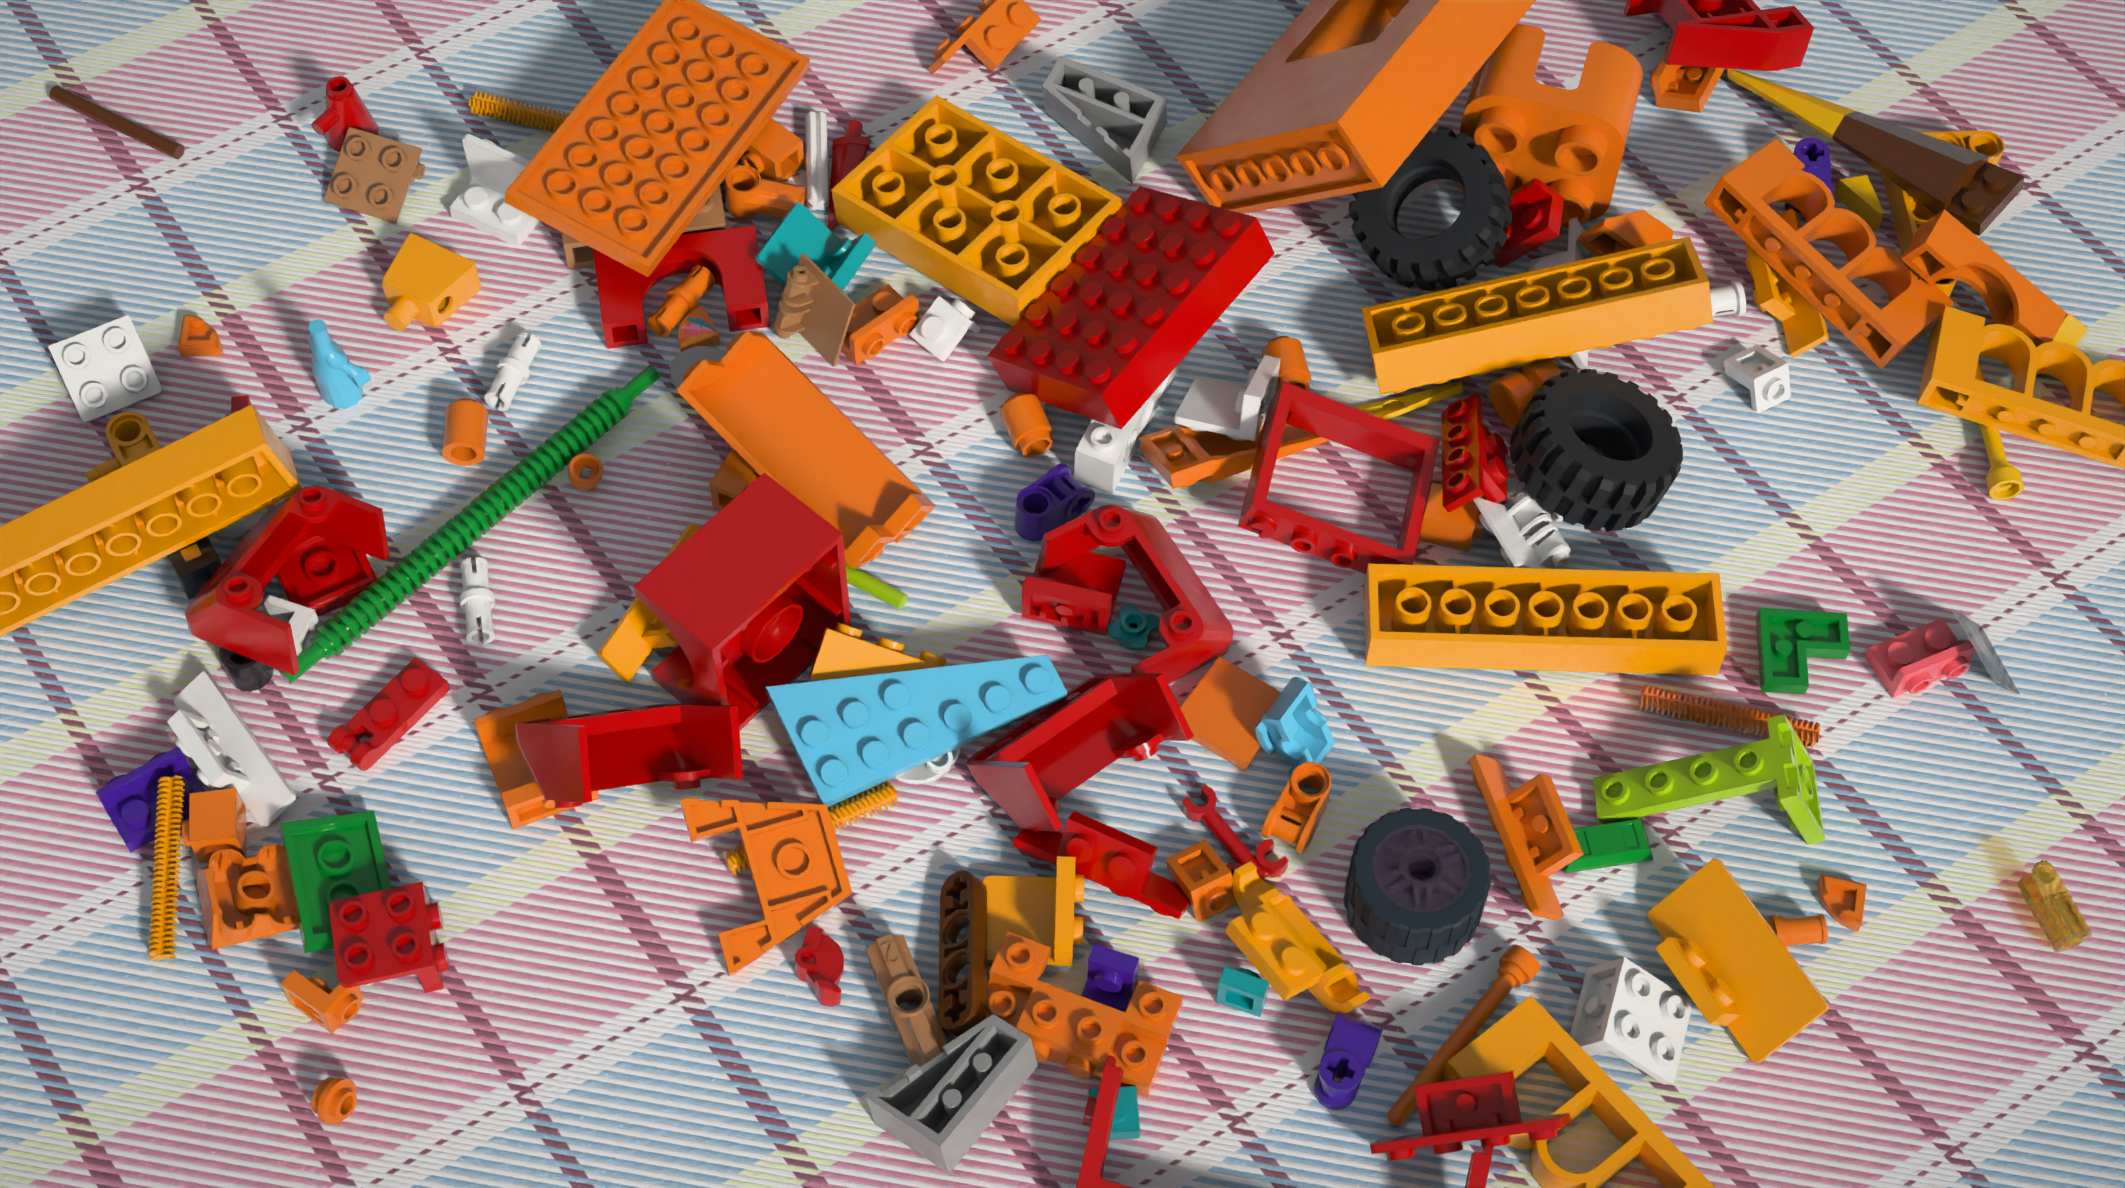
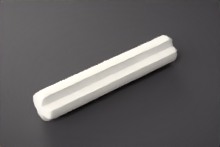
M810 111L805 116L807 206L813 211L817 209L825 210L829 206L826 114L822 111L816 113Z

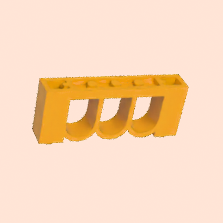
M1945 305L1930 333L1917 404L2125 469V426L2090 415L2093 392L2095 391L2105 392L2114 396L2125 407L2124 361L2108 359L2092 365L2090 359L2083 352L2067 343L2053 341L2042 343L2035 347L2033 341L2026 334L2012 326L2003 324L1984 326L1986 318ZM1981 356L1994 357L2005 363L2014 375V389L2009 390L1975 379L1978 358ZM2036 374L2051 375L2066 385L2071 397L2070 408L2032 397Z
M1531 995L1446 1063L1442 1081L1513 1070L1514 1081L1516 1082L1540 1061L1544 1060L1576 1094L1551 1115L1570 1113L1572 1123L1590 1109L1624 1144L1595 1169L1587 1173L1575 1174L1563 1170L1553 1162L1547 1150V1143L1551 1139L1529 1141L1528 1133L1509 1135L1511 1143L1506 1144V1146L1519 1150L1532 1149L1529 1158L1531 1172L1541 1188H1601L1636 1158L1664 1188H1715ZM1566 1125V1126H1564V1127H1562V1128H1558V1133H1560V1132H1561L1564 1128H1566L1568 1125Z

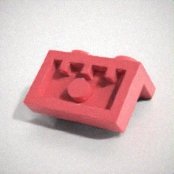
M1941 618L1868 647L1864 657L1890 696L1894 698L1906 692L1917 694L1929 687L1933 681L1945 676L1947 679H1954L1962 675L1970 668V661L1976 650L1970 640L1961 644L1944 619Z

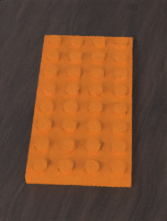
M664 0L506 190L505 203L649 277L808 71L810 59L695 0Z

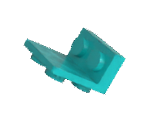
M798 202L785 215L757 253L755 260L785 287L788 271L798 265L801 254L805 253L843 291L877 243L866 232L852 241L849 238L841 241L805 206Z

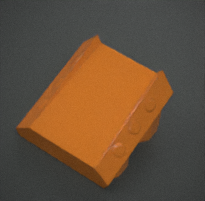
M279 844L266 845L259 849L257 855L245 858L240 852L233 849L217 850L211 855L207 867L196 870V891H198L207 935V947L211 950L299 929L283 846Z

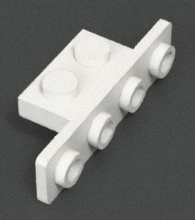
M206 672L198 674L174 698V704L179 710L167 723L177 736L174 740L177 747H180L185 755L194 760L199 767L197 775L206 786L213 790L218 788H236L242 801L257 823L267 827L296 800V794L211 674Z

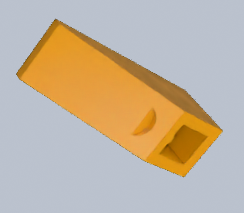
M837 622L835 630L825 627L808 678L812 681L944 667L947 659L926 651H921L919 658L902 653L904 644L881 636L877 644L860 639L862 630Z

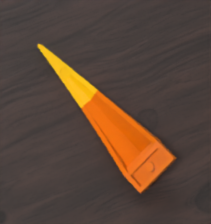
M1455 382L1388 400L1354 406L1353 408L1388 420L1463 392L1462 382ZM1285 424L1277 459L1330 440ZM1175 425L1139 437L1141 453L1174 489L1191 486L1198 480L1199 482L1214 483L1252 469L1263 426L1255 441H1238L1229 438L1227 435L1210 431H1193L1187 428V426Z

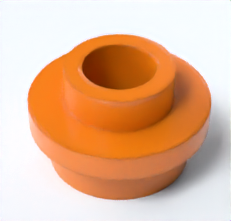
M329 1077L324 1079L314 1091L311 1102L312 1110L318 1114L322 1122L328 1125L340 1123L349 1117L356 1107V1086L352 1080L345 1077Z

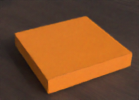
M1219 656L1180 709L1194 735L1191 738L1193 741L1246 771L1262 750L1257 740L1255 729L1261 722L1263 715L1281 692Z

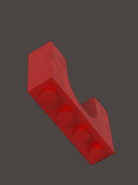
M755 225L681 235L649 277L593 249L601 319L607 349L647 344L644 301L648 292L656 283L664 278L676 274L690 273L696 265H700L701 268L703 266L706 267L714 275L715 284L718 285L724 295L730 332L770 327L762 266L755 260V256L759 252Z

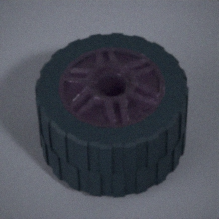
M1404 808L1398 812H1389L1381 816L1378 821L1372 822L1365 829L1364 834L1358 838L1354 846L1344 894V907L1347 909V919L1362 943H1366L1372 948L1373 952L1390 958L1393 962L1423 965L1424 963L1444 961V958L1450 955L1454 956L1462 950L1466 943L1470 942L1480 923L1491 886L1492 875L1489 871L1491 865L1489 857L1483 849L1484 845L1478 837L1474 836L1468 826L1463 822H1458L1453 819V816L1444 812L1439 813L1428 808Z

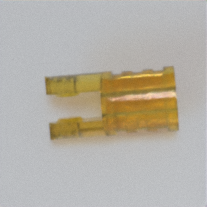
M2047 860L2037 862L2031 870L2032 874L2030 876H2023L2018 881V888L2032 914L2037 918L2039 926L2044 930L2046 938L2050 940L2053 950L2061 952L2071 949L2087 940L2093 932L2090 926L2086 924L2084 916L2079 912L2077 904L2073 902L2070 892L2051 863L2047 862Z

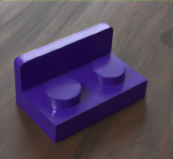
M180 747L155 755L148 763L126 775L114 777L104 787L96 791L99 800L130 853L157 839L155 837L157 834L155 829L158 827L155 824L158 822L156 821L158 817L156 815L158 812L156 808L159 806L157 804L159 800L157 799L159 795L157 791L159 788L157 787L160 784L158 782L160 778L173 777L175 775L183 777L180 781H183L185 784L183 786L185 791L180 792L184 794V797H182L184 802L179 803L184 805L182 808L184 812L178 813L183 816L182 822L189 819V793L205 792Z

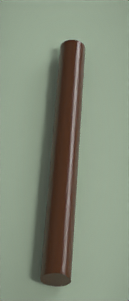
M56 85L50 91L49 96L51 100L170 157L180 159L184 154V145Z

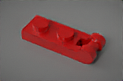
M415 657L348 723L336 727L328 737L327 745L338 754L346 753L349 755L350 762L361 771L368 770L450 690L448 681ZM365 734L371 738L369 741H359Z

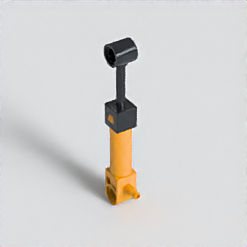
M123 412L113 417L108 422L105 433L115 458L97 465L94 469L86 472L85 475L89 483L155 450L161 449L147 419L137 412ZM208 536L167 555L172 569L188 599H193L222 565ZM220 647V660L230 682L235 688L241 691L252 692L263 688L269 683L273 676V667L255 660L241 664L250 658Z

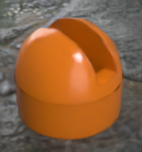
M583 453L576 455L569 464V481L573 487L579 490L589 491L595 489L602 479V462L592 454ZM584 467L592 469L587 479L581 478Z

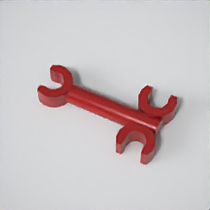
M1207 785L1201 788V798L1206 802L1205 806H1195L1188 797L1183 799L1182 810L1187 819L1193 822H1203L1235 861L1226 864L1232 873V877L1235 869L1250 861L1257 867V874L1262 880L1266 877H1279L1285 873L1289 861L1286 856L1276 862H1269L1265 859V856L1273 851L1274 842L1272 839L1259 843L1254 857L1216 810L1217 797L1212 788Z

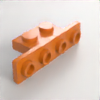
M984 0L978 6L982 13L977 18L970 14L955 29L960 36L954 42L948 37L935 49L932 54L936 57V60L927 69L934 74L965 44L992 71L1042 19L1024 0Z
M1475 754L1469 758L1474 772L1472 776L1473 782L1478 791L1484 796L1490 811L1488 814L1489 821L1494 830L1499 833L1506 850L1504 853L1506 863L1516 874L1521 886L1522 902L1534 916L1556 921L1563 917L1564 913L1549 880V876L1584 854L1551 776L1540 773L1512 791L1501 763L1496 759Z

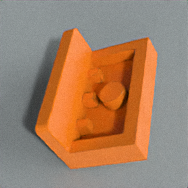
M1668 42L1658 67L1653 68L1650 75L1649 84L1650 89L1654 91L1656 106L1701 113L1725 68L1667 65L1664 59L1670 43Z

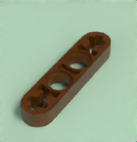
M965 870L956 871L950 875L944 882L940 893L938 1018L940 1025L956 1037L985 1020L987 1014V889L981 880ZM970 924V929L965 938L957 943L956 940L959 932L964 926ZM969 964L970 967L966 977L961 982L956 983L959 971Z

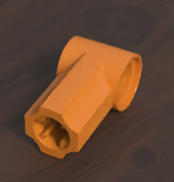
M746 165L735 166L725 177V207L734 217L747 219L760 213L784 218L794 204L800 202L804 206L806 187L761 178L759 172L753 167Z

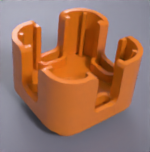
M1516 24L1475 74L1463 113L1460 133L1463 132L1474 139L1476 145H1482L1506 180L1505 184L1510 192L1537 178L1564 197L1561 227L1569 228V219L1576 217L1580 224L1584 225L1587 221L1602 216L1609 208L1643 79L1641 65L1625 49L1613 44L1596 41L1589 46L1580 83L1576 89L1566 90L1544 85L1535 80V73L1543 49L1545 32L1538 27ZM1456 182L1465 194L1464 187L1460 183Z

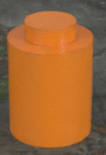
M462 398L450 403L446 407L442 455L450 463L471 466L480 463L485 457L488 410L476 400Z

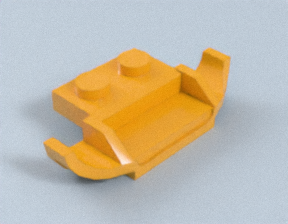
M1252 861L1234 870L1232 879L1233 893L1238 907L1243 914L1230 921L1225 933L1284 1001L1308 989L1328 1010L1335 1013L1338 1011L1349 1013L1371 998L1366 991L1360 992L1358 980L1351 964L1345 962L1294 904L1292 897L1277 887L1263 881L1258 876L1257 867Z

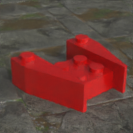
M1627 0L1624 10L1626 17L1659 13L1673 29L1664 59L1667 65L1756 71H1779L1800 67L1814 30L1812 24L1795 6L1761 10L1753 0Z

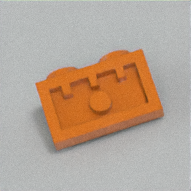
M886 284L856 304L841 351L855 365H858L868 357L878 355L886 345L899 336L909 334L918 324V299L913 294L904 299L889 284Z

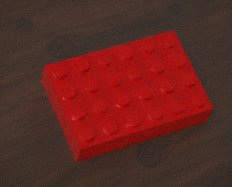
M1139 186L1111 219L1105 222L1102 229L1078 252L1077 256L1065 270L1052 281L1051 285L1037 301L1026 310L1025 314L1010 331L1000 339L999 343L987 357L1008 390L1015 393L1023 392L1036 395L1041 402L1122 430L1275 252L1257 217Z

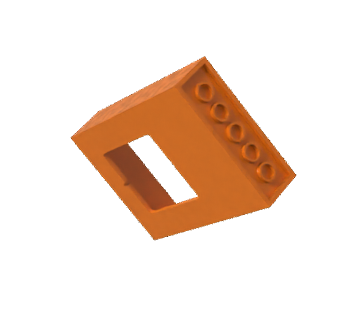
M1312 0L1175 157L1209 205L1243 214L1383 188L1536 0Z

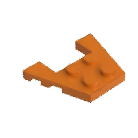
M698 798L680 800L691 842L735 830L739 831L763 915V921L718 933V940L729 976L738 973L851 896V886L827 804L750 803L723 799L721 801L698 800Z

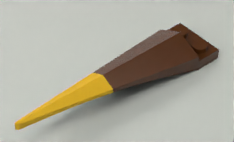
M1727 69V76L1731 81L1770 101L1831 138L1886 176L1935 215L1945 209L1975 235L1980 236L2023 189L2024 176L1989 163V156L1735 69Z

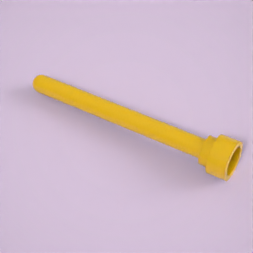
M1978 359L1975 379L1985 382ZM1979 423L1991 466L1985 479L1989 495L1996 500L2014 498L2024 489L2020 471L2011 463H2008L1999 429Z

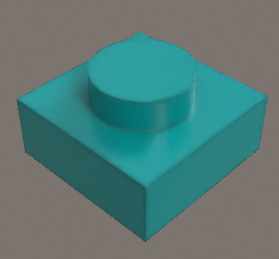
M1224 966L1218 982L1216 1002L1260 1017L1266 1003L1269 983L1249 969L1238 968L1234 970Z
M1136 1086L1120 1087L1110 1140L1140 1138ZM1099 1088L1088 1089V1097L1097 1098Z

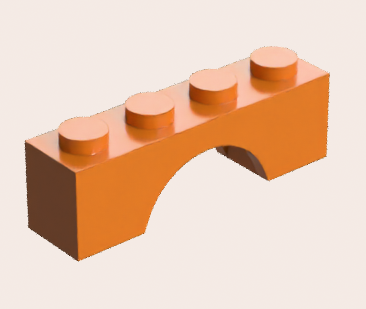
M1945 209L1919 226L1901 257L1904 263L1930 285L1942 279H1956L1970 285L1986 302L1993 324L2009 325L2022 331L2033 341L2035 347L2042 343L2052 342L2067 315L2062 308Z

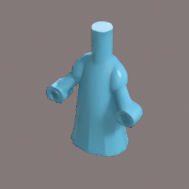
M316 319L311 321L308 325L311 335L308 344L313 354L311 361L312 372L321 398L334 408L347 409L350 406L357 405L363 396L362 386L371 381V376L364 367L357 366L349 361L340 345L330 337L323 320Z

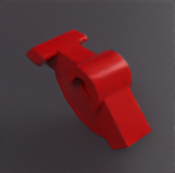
M807 926L802 948L795 954V974L801 981L810 984L815 991V997L821 1005L829 1007L839 1005L841 1003V989L838 983L844 973V955L839 944L823 934V929Z

